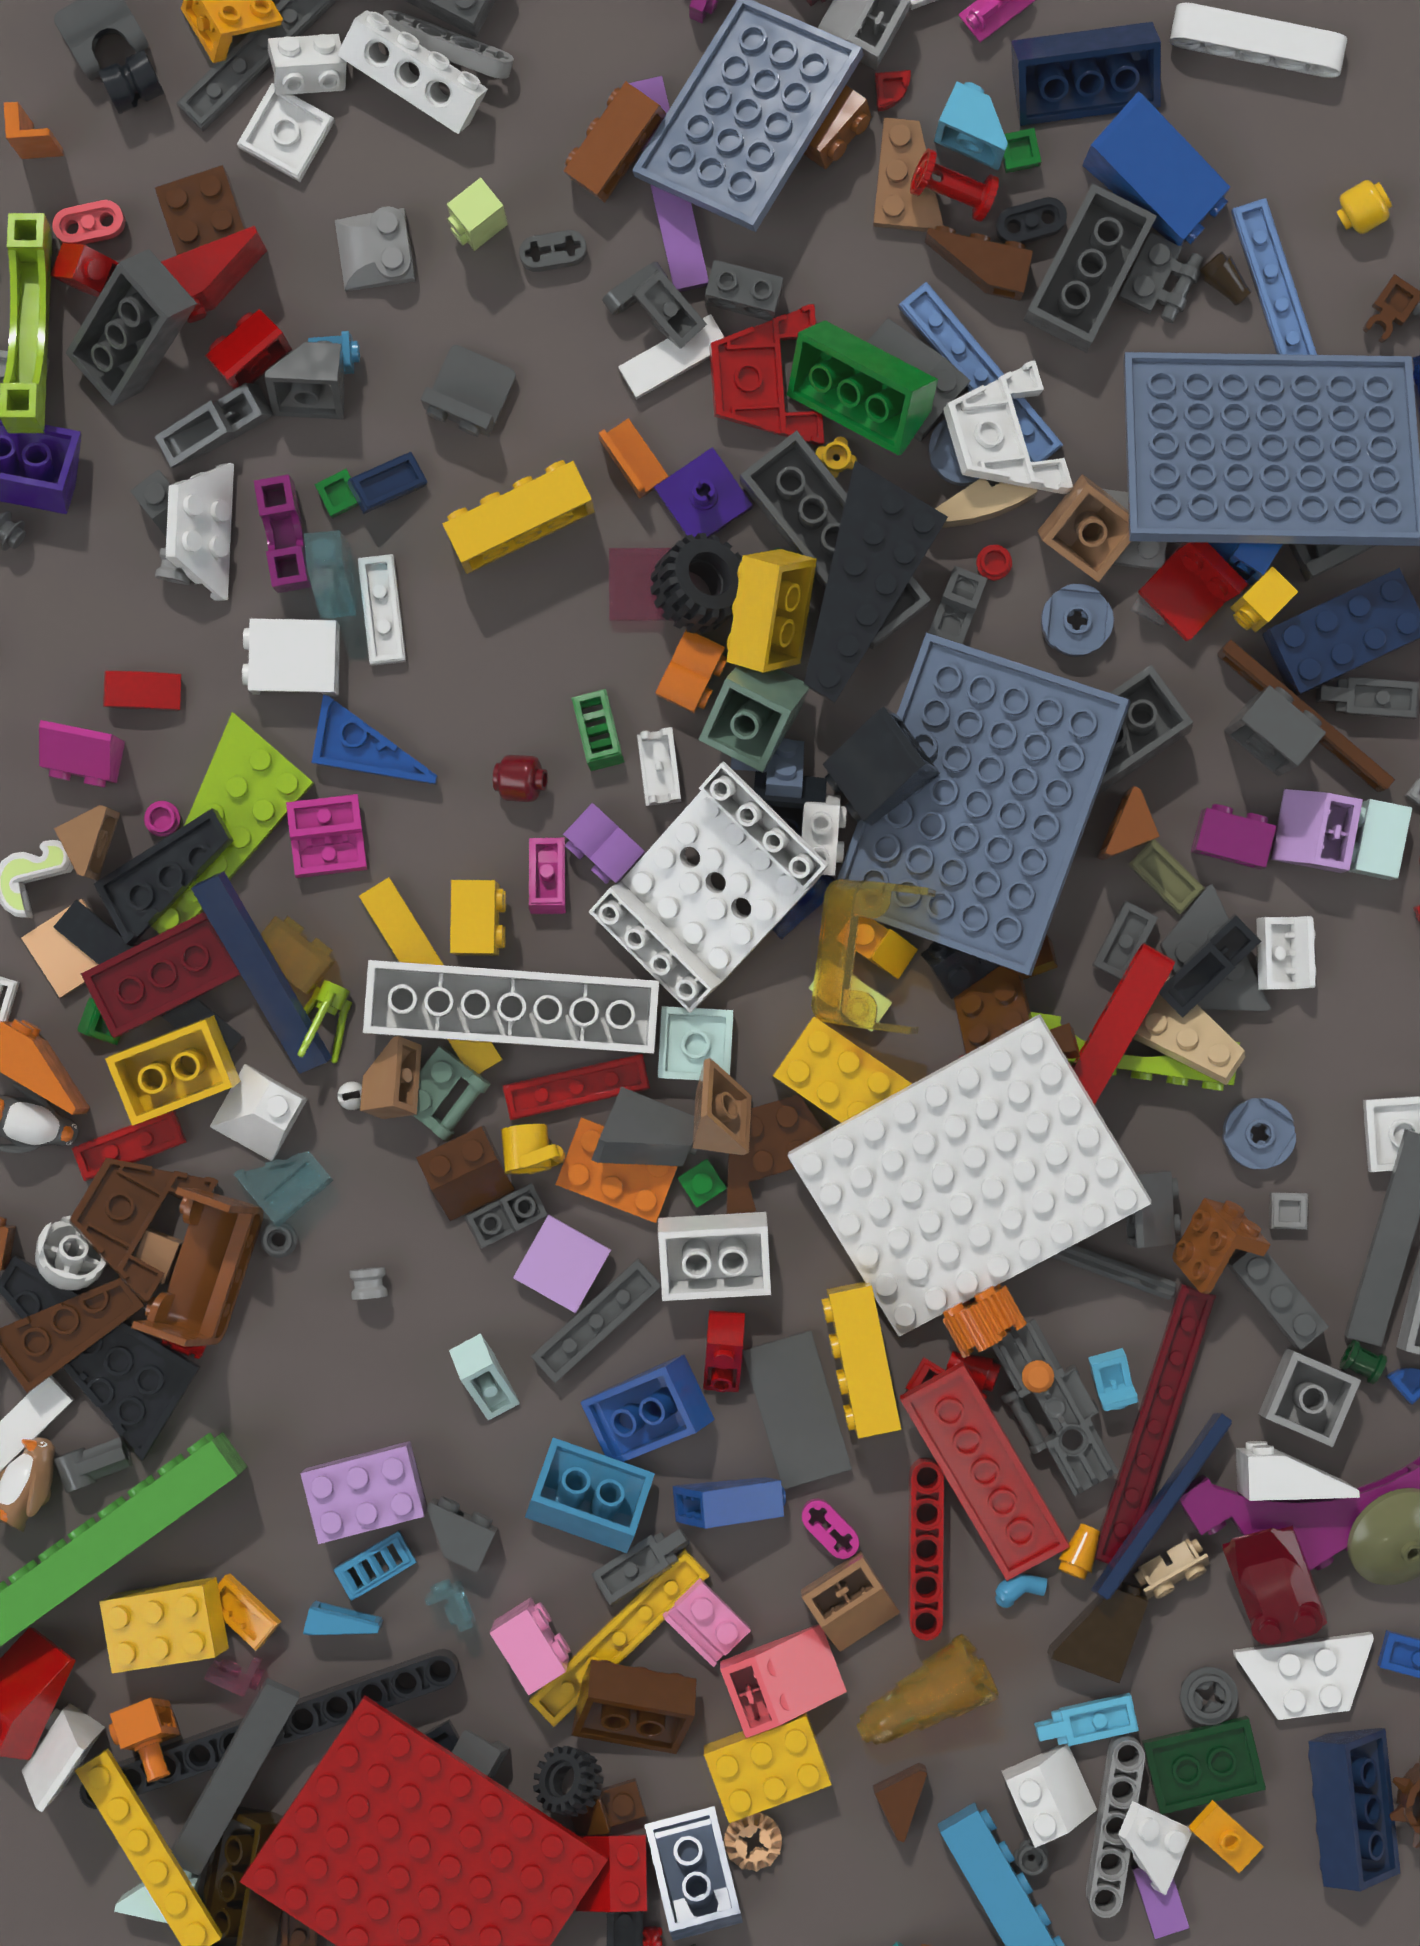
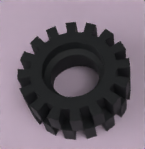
M557 1746L553 1748L554 1753L547 1752L544 1755L547 1762L539 1761L537 1765L542 1770L540 1774L534 1773L533 1779L538 1780L539 1784L533 1785L534 1792L540 1793L536 1799L538 1803L543 1804L542 1807L551 1812L567 1817H578V1813L584 1815L588 1812L586 1806L593 1807L597 1803L592 1799L593 1796L600 1797L602 1790L596 1789L597 1784H603V1777L597 1776L598 1773L602 1772L601 1766L595 1764L598 1760L591 1756L590 1753L570 1746H563V1748ZM573 1768V1785L569 1792L563 1795L562 1782L564 1776Z

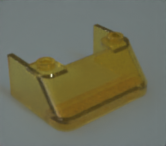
M850 879L835 880L827 887L824 896L811 1002L812 1011L816 1018L822 1022L904 1034H918L919 1027L876 1021L877 1003L875 999L867 992L851 990L860 917L878 918L884 915L890 907L892 892L935 897L936 890L925 887Z

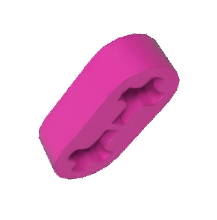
M815 1498L805 1503L801 1516L806 1529L836 1558L846 1559L853 1556L859 1547L858 1534L854 1528L824 1499ZM814 1507L816 1510H820L823 1507L826 1509L824 1517L830 1524L827 1528L819 1521L813 1524L809 1522L811 1519L809 1510ZM833 1529L842 1536H845L847 1533L851 1535L849 1539L851 1547L849 1549L840 1547L837 1550L834 1547L837 1542L830 1533Z

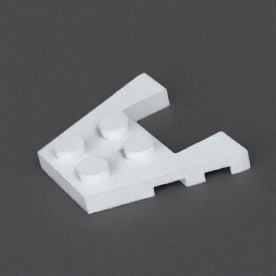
M1029 361L1021 368L1000 376L998 380L986 386L982 385L947 403L943 411L962 475L1068 494L1073 489V484L1065 458L1037 462L1030 461L1012 400L1039 396L1044 390L1036 361Z

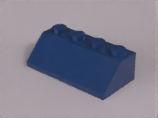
M1153 22L1011 41L1012 76L1020 126L1119 113L1138 91L1155 108L1161 107V40Z
M1375 1728L1334 1732L1309 1740L1308 1759L1311 1763L1312 1796L1315 1801L1316 1833L1319 1839V1865L1322 1872L1323 1887L1361 1892L1400 1874L1395 1821H1391L1389 1816L1394 1811L1386 1729Z

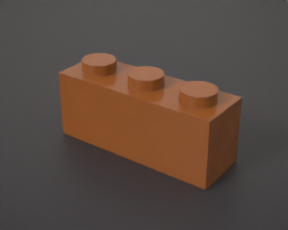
M625 81L621 88L618 87L611 93L607 101V109L600 118L597 117L590 123L586 131V139L579 148L575 147L570 152L565 162L566 167L563 170L571 180L604 203L666 116L665 111L658 103L627 81Z

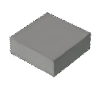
M1270 1192L1269 1228L1307 1230L1308 1193Z

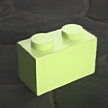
M481 177L447 203L450 217L447 220L452 226L450 228L451 232L461 245L464 246L468 242L474 251L508 225L503 204Z

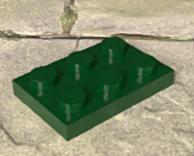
M1247 1716L1226 1720L1216 1725H1205L1142 1741L1160 1814L1208 1804L1212 1800L1216 1802L1266 1790L1250 1720Z

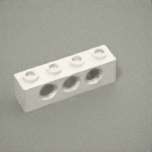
M366 10L354 19L337 56L457 134L470 125L488 90L480 84V80L475 75L466 71L461 72L449 64L450 61L447 57L435 51L431 52L421 46L415 36L408 32L398 31L389 25V21L383 15L377 12ZM379 42L388 48L389 56L381 53L378 46ZM409 62L414 63L418 67L419 76L414 75L410 71ZM439 82L448 86L450 96L442 93L439 88Z

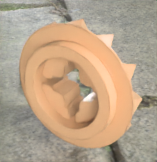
M759 1812L730 1823L725 1832L724 1846L729 1859L742 1870L748 1869L757 1872L762 1868L771 1866L778 1855H780L782 1836L776 1822L768 1815ZM759 1828V1842L764 1844V1847H755L747 1855V1842L741 1837L751 1838Z

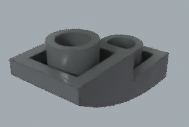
M531 1183L464 1218L479 1248L482 1249L546 1217L548 1214Z

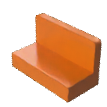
M4 102L6 139L21 159L63 156V148L50 129H34L33 122L19 102Z
M629 418L609 432L603 429L598 433L601 444L639 499L654 490V486L669 477Z

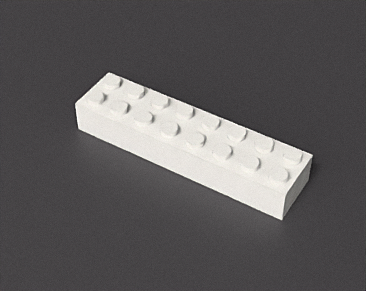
M368 960L363 1033L653 1054L655 1048L659 981Z

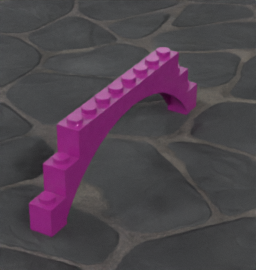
M1420 1456L1410 1464L1382 1479L1356 1488L1359 1490L1360 1498L1249 1501L1239 1492L1212 1484L1205 1475H1201L1190 1483L1178 1502L1195 1530L1201 1535L1206 1532L1208 1535L1217 1533L1227 1525L1225 1520L1228 1518L1232 1519L1242 1536L1269 1528L1281 1529L1293 1525L1309 1570L1315 1568L1318 1571L1330 1565L1335 1560L1333 1557L1335 1554L1343 1549L1348 1551V1537L1353 1523L1372 1501L1383 1494L1397 1489H1420Z

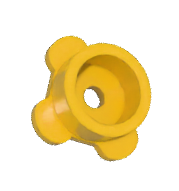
M836 437L826 447L819 446L815 453L834 478H837L839 473L845 469L852 470L855 461H857L856 456L851 455L848 441L844 437ZM836 454L840 457L838 461L833 459V456Z

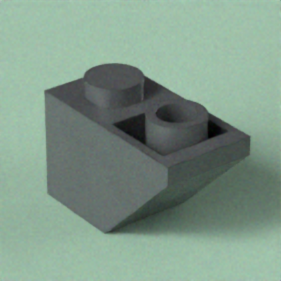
M441 1496L439 1500L432 1498L427 1511L444 1558L477 1573L498 1528L491 1525L493 1520L482 1513L474 1511L470 1515L459 1510L460 1504L444 1496Z

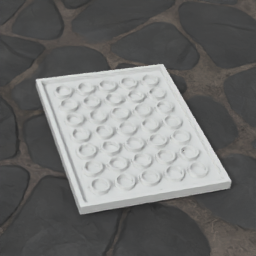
M1040 1014L789 1151L787 1155L865 1283L870 1282L876 1301L899 1337L938 1317L948 1308L974 1298V1295L990 1286L995 1287L1151 1204V1198Z

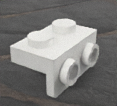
M339 34L268 38V53L274 72L275 94L289 95L345 90L347 62L337 56L342 45Z
M826 794L825 803H804L801 838L829 864L822 875L835 876L836 863H843L844 841H838L839 828L846 827L847 808L840 806V795Z
M1313 917L1256 918L1257 937L1261 940L1257 945L1258 990L1315 988L1316 965Z

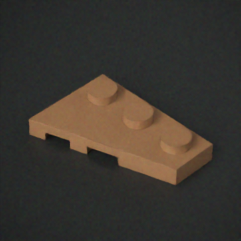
M884 117L873 227L927 232L928 228L935 229L936 226H944L935 191L925 188L920 196L910 193V184L916 166L926 151L920 121Z

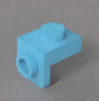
M1123 1348L1088 1357L1095 1391L1104 1411L1120 1410L1138 1402V1396L1132 1384L1128 1361Z

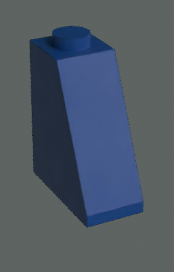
M763 1477L673 1486L675 1520L678 1523L706 1529L784 1517L783 1506L786 1503V1494L781 1486V1480Z

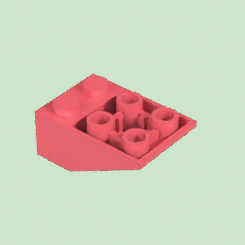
M819 1624L720 1661L722 1676L746 1738L780 1726L847 1692L825 1632Z

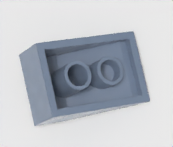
M715 1806L645 1824L672 1940L675 1941L743 1923Z

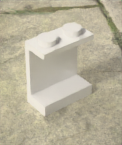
M250 619L249 628H244L243 647L244 650H249V663L243 664L242 682L243 685H248L249 692L253 695H260V691L318 692L328 696L339 695L340 625L336 620Z

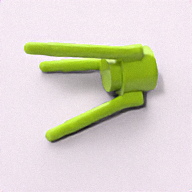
M327 980L323 981L321 988L316 986L304 1010L307 1015H309L315 1005L319 1010L297 1053L299 1057L305 1055L325 1014L329 1013L335 1016L339 1010L331 1058L332 1063L336 1064L338 1062L347 1014L353 1003L347 1000L350 993L349 990Z

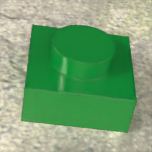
M1035 128L1005 134L1008 142L1003 157L1005 173L1041 166L1042 161Z
M347 469L314 484L331 518L359 505L347 484L351 478Z
M708 1158L677 1177L696 1208L727 1189Z

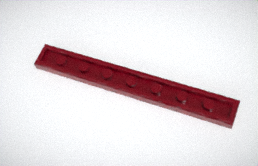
M1180 1283L1100 1528L1095 1560L1109 1564L1148 1507L1216 1298L1214 1294L1200 1293L1196 1288Z

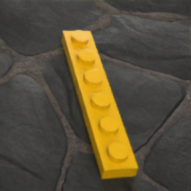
M109 1748L75 1769L76 1774L181 1946H211L219 1941L223 1934Z

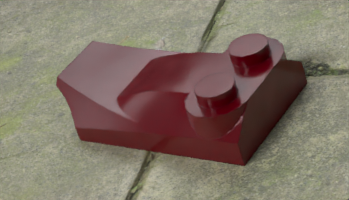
M1293 1525L1281 1529L1269 1528L1232 1538L1231 1542L1222 1544L1229 1568L1250 1620L1252 1635L1255 1640L1268 1646L1277 1645L1314 1635L1327 1624V1614Z

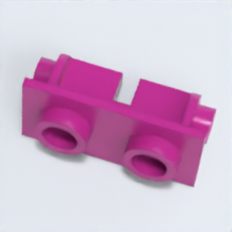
M976 0L959 13L958 16L979 43H981L1036 0Z

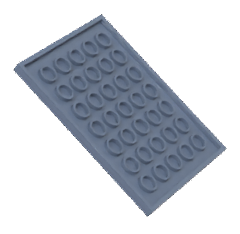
M1125 352L1123 366L1129 541L1420 546V455L1412 356Z
M926 632L897 715L940 774L872 826L863 820L857 823L829 904L1031 976L1131 701Z

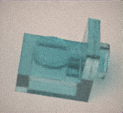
M446 1579L429 1587L431 1592L424 1598L427 1606L447 1599L448 1603L444 1605L450 1624L454 1625L457 1623L460 1632L474 1627L476 1619L461 1580L451 1584L450 1579Z

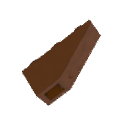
M936 226L935 229L928 228L925 243L984 293L1021 301L1031 263L1032 250L1025 249L1026 246L1015 241H1006L1005 244L991 242V238L983 234L973 233L970 234V237L956 234V230L946 226Z

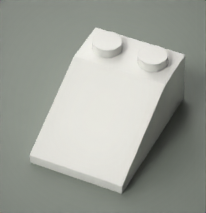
M1266 1441L1246 1442V1448H1236L1237 1491L1249 1501L1360 1498L1359 1490L1352 1485L1275 1449L1274 1446L1268 1445Z
M71 1703L62 1711L57 1708L53 1711L45 1726L49 1731L42 1741H38L30 1760L22 1769V1774L34 1805L41 1812L65 1788L75 1773V1769L80 1766L105 1726Z

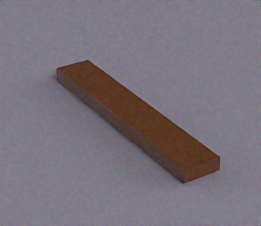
M1231 639L1218 651L1217 656L1259 692L1269 685L1274 689L1278 686L1293 697L1294 701L1292 704L1302 713L1307 710L1314 714L1322 722L1320 728L1326 732L1319 743L1376 792L1388 789L1395 781L1391 775Z

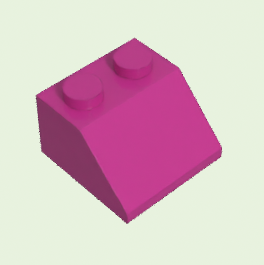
M40 720L39 766L49 770V777L70 781L71 775L85 777L84 784L105 788L106 782L117 784L125 741L108 733Z

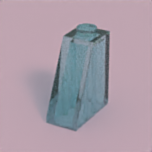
M340 530L305 533L307 571L320 618L356 616L349 542Z

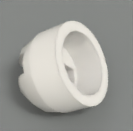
M350 1081L344 1083L339 1088L337 1099L343 1108L347 1110H357L360 1108L362 1084ZM355 1091L360 1092V1098H351L343 1101L342 1094Z

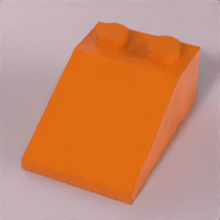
M14 1019L13 1022L0 1021V1072L71 1115L87 1114L90 1109L89 1105L49 1042L39 1036L41 1029L23 1019L22 1021Z

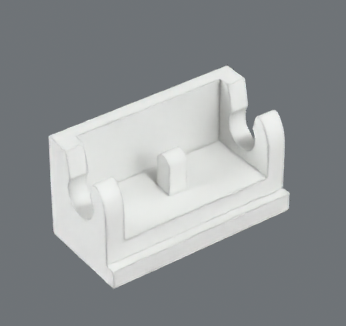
M672 727L662 728L660 731L640 732L641 735H637L646 806L681 802Z

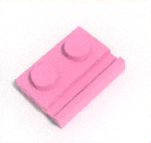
M701 1578L674 1603L675 1605L668 1612L665 1611L662 1614L664 1619L713 1667L717 1665V1661L723 1655L726 1656L751 1631L750 1627Z

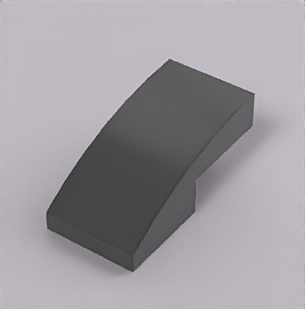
M954 565L928 633L963 644L988 578Z

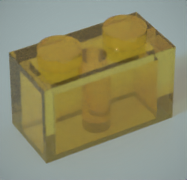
M287 915L284 920L275 916L261 933V936L286 979L303 993L310 995L335 964L336 960L329 956L333 950L317 937L311 942L301 933L305 928Z

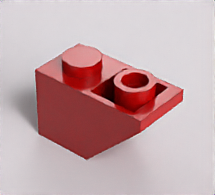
M62 242L50 276L79 291L99 297L119 262L87 245Z
M709 1310L703 1390L739 1393L745 1313Z

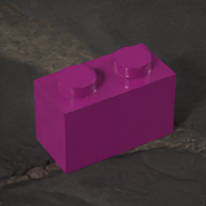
M1212 804L1211 809L1205 808L1201 810L1191 848L1192 853L1258 870L1266 868L1276 830V825L1267 823L1268 817L1254 813H1247L1246 818L1233 815V808L1219 804Z

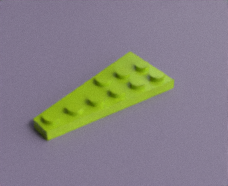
M233 712L185 825L213 808L219 812L234 841L151 926L159 934L201 914L203 909L191 888L197 883L223 871L230 880L286 817V802L300 801L314 785L311 779Z

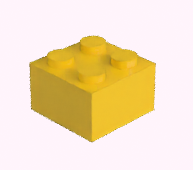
M451 880L450 953L460 956H499V948H505L506 928L503 925H499V912H506V891L500 889V884L495 880Z

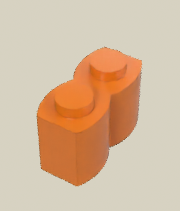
M686 629L655 692L656 696L695 714L698 707L705 709L713 692L712 689L708 688V685L713 675L721 676L727 664V657L723 655L726 650L725 647L697 633H689Z

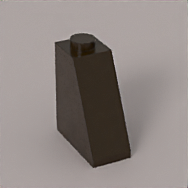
M1122 1581L1110 1599L1107 1600L1097 1596L1049 1645L1047 1653L1050 1658L1120 1683L1149 1602L1144 1595L1140 1594L1142 1588Z

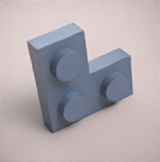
M783 739L764 770L766 772L765 795L801 798L804 741ZM731 757V769L758 771Z

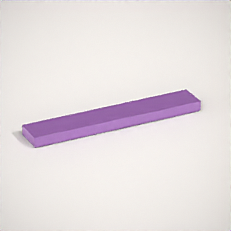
M662 76L629 83L658 103L667 114L670 108ZM653 135L650 137L646 145L643 147L642 151L645 150ZM650 184L673 285L679 292L707 286L709 279L691 203Z

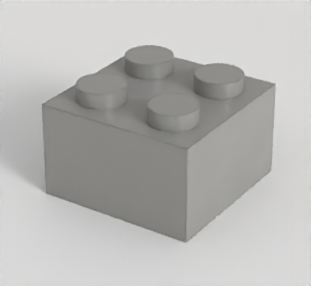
M1286 1348L1258 1414L1333 1447L1361 1380Z

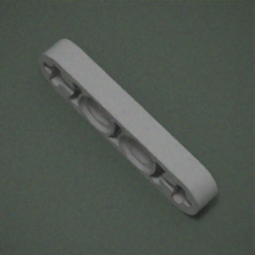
M386 10L383 12V16L389 21V25L400 32L404 31L412 34L419 40V44L429 51L441 53L453 63L494 78L506 79L509 77L514 61L513 56L509 53L399 11Z

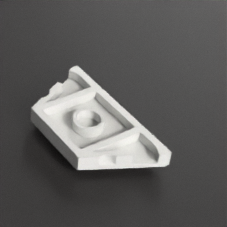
M233 463L219 464L212 470L200 472L191 476L188 480H182L169 485L165 558L177 568L183 569L186 576L195 584L202 583L212 592L210 597L215 601L228 600Z
M1371 1632L1277 1645L1235 1649L1233 1654L1278 1720L1350 1711L1374 1638Z

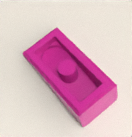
M565 837L529 838V910L531 914L566 913Z

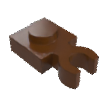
M1394 274L1372 305L1380 313L1368 319L1363 327V331L1367 333L1374 324H1379L1383 328V335L1378 341L1380 343L1385 342L1392 334L1393 321L1399 326L1405 323L1420 301V291Z

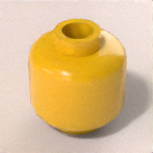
M1364 180L1340 195L1339 202L1342 208L1336 211L1346 230L1353 227L1357 233L1365 234L1388 220V209L1393 206L1380 182L1373 184L1370 180Z

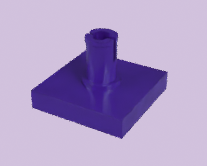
M713 447L654 486L655 492L686 536L692 534L695 537L698 533H706L708 539L753 508L752 503Z

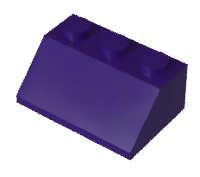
M0 420V501L67 514L76 486L81 431L45 425L44 433H8Z

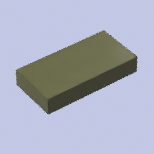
M1155 839L1150 841L1127 864L1178 915L1205 889Z

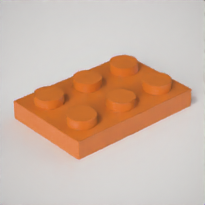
M581 1117L555 1185L656 1223L678 1166L597 1163L592 1161L591 1159L604 1126Z

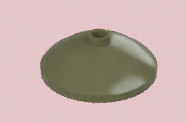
M1402 1488L1383 1494L1366 1506L1356 1518L1349 1533L1347 1549L1351 1564L1364 1579L1379 1585H1397L1420 1576V1489Z

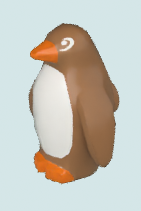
M47 1438L23 1439L24 1452L0 1472V1521L21 1532H24L28 1518L36 1515L39 1509L51 1497L50 1488L53 1481L55 1447Z

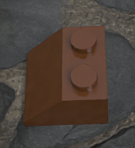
M480 1126L416 1157L433 1194L450 1221L515 1190L508 1174L505 1173L504 1165L485 1126Z

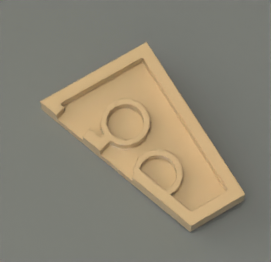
M1160 994L1157 995L1133 1039L1225 1085L1228 1084L1245 1058V1050L1201 1007L1196 1005L1182 1018Z

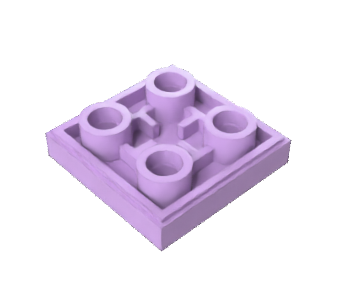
M548 1215L513 1278L576 1313L611 1249Z

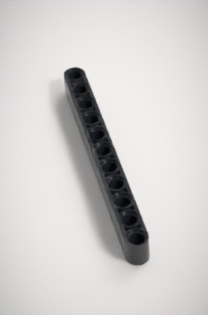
M439 1649L299 1698L271 1749L347 1722L365 1695L364 1687L372 1684L380 1688L382 1698L373 1701L384 1708L445 1688L456 1677L459 1668L458 1659L450 1650ZM439 1660L445 1661L449 1664L451 1673L443 1677L436 1675L432 1670V1663ZM405 1672L411 1673L416 1679V1686L413 1688L402 1687L398 1682V1675ZM342 1697L347 1702L348 1710L345 1712L334 1711L330 1706V1699ZM299 1709L309 1710L313 1715V1722L311 1724L300 1723L296 1718V1711ZM244 1718L162 1746L163 1756L174 1761L176 1770L160 1780L147 1782L140 1754L117 1763L124 1774L126 1770L133 1769L141 1775L142 1781L140 1784L130 1783L137 1795L215 1769L229 1746L228 1734L236 1733ZM203 1745L208 1748L210 1759H198L194 1754V1746ZM82 1784L79 1791L82 1803L88 1808L98 1809Z

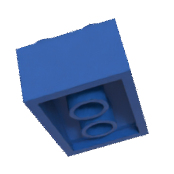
M685 1354L646 1370L580 1402L605 1456L622 1462L695 1434L715 1420Z

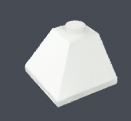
M244 1064L238 1075L241 1082L230 1089L210 1127L273 1161L308 1098Z

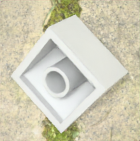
M1067 1744L1059 1745L1002 1770V1774L1035 1848L1068 1834L1097 1810L1072 1751Z

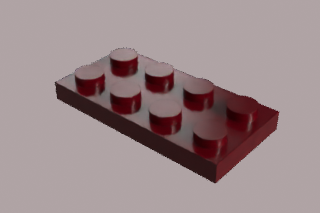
M203 912L81 973V976L112 1037L117 1038L241 976L207 915Z

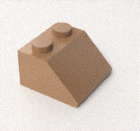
M1083 474L1075 482L1073 489L1064 496L1038 529V533L1044 543L1097 582L1102 579L1131 542L1129 541L1128 510Z

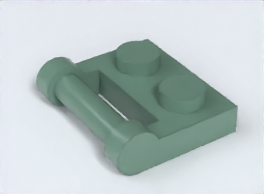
M440 1045L420 1071L417 1115L412 1116L430 1128L439 1138L449 1142L455 1134L453 1130L478 1095L485 1093L491 1084ZM461 1077L464 1078L469 1085L441 1121L434 1115Z

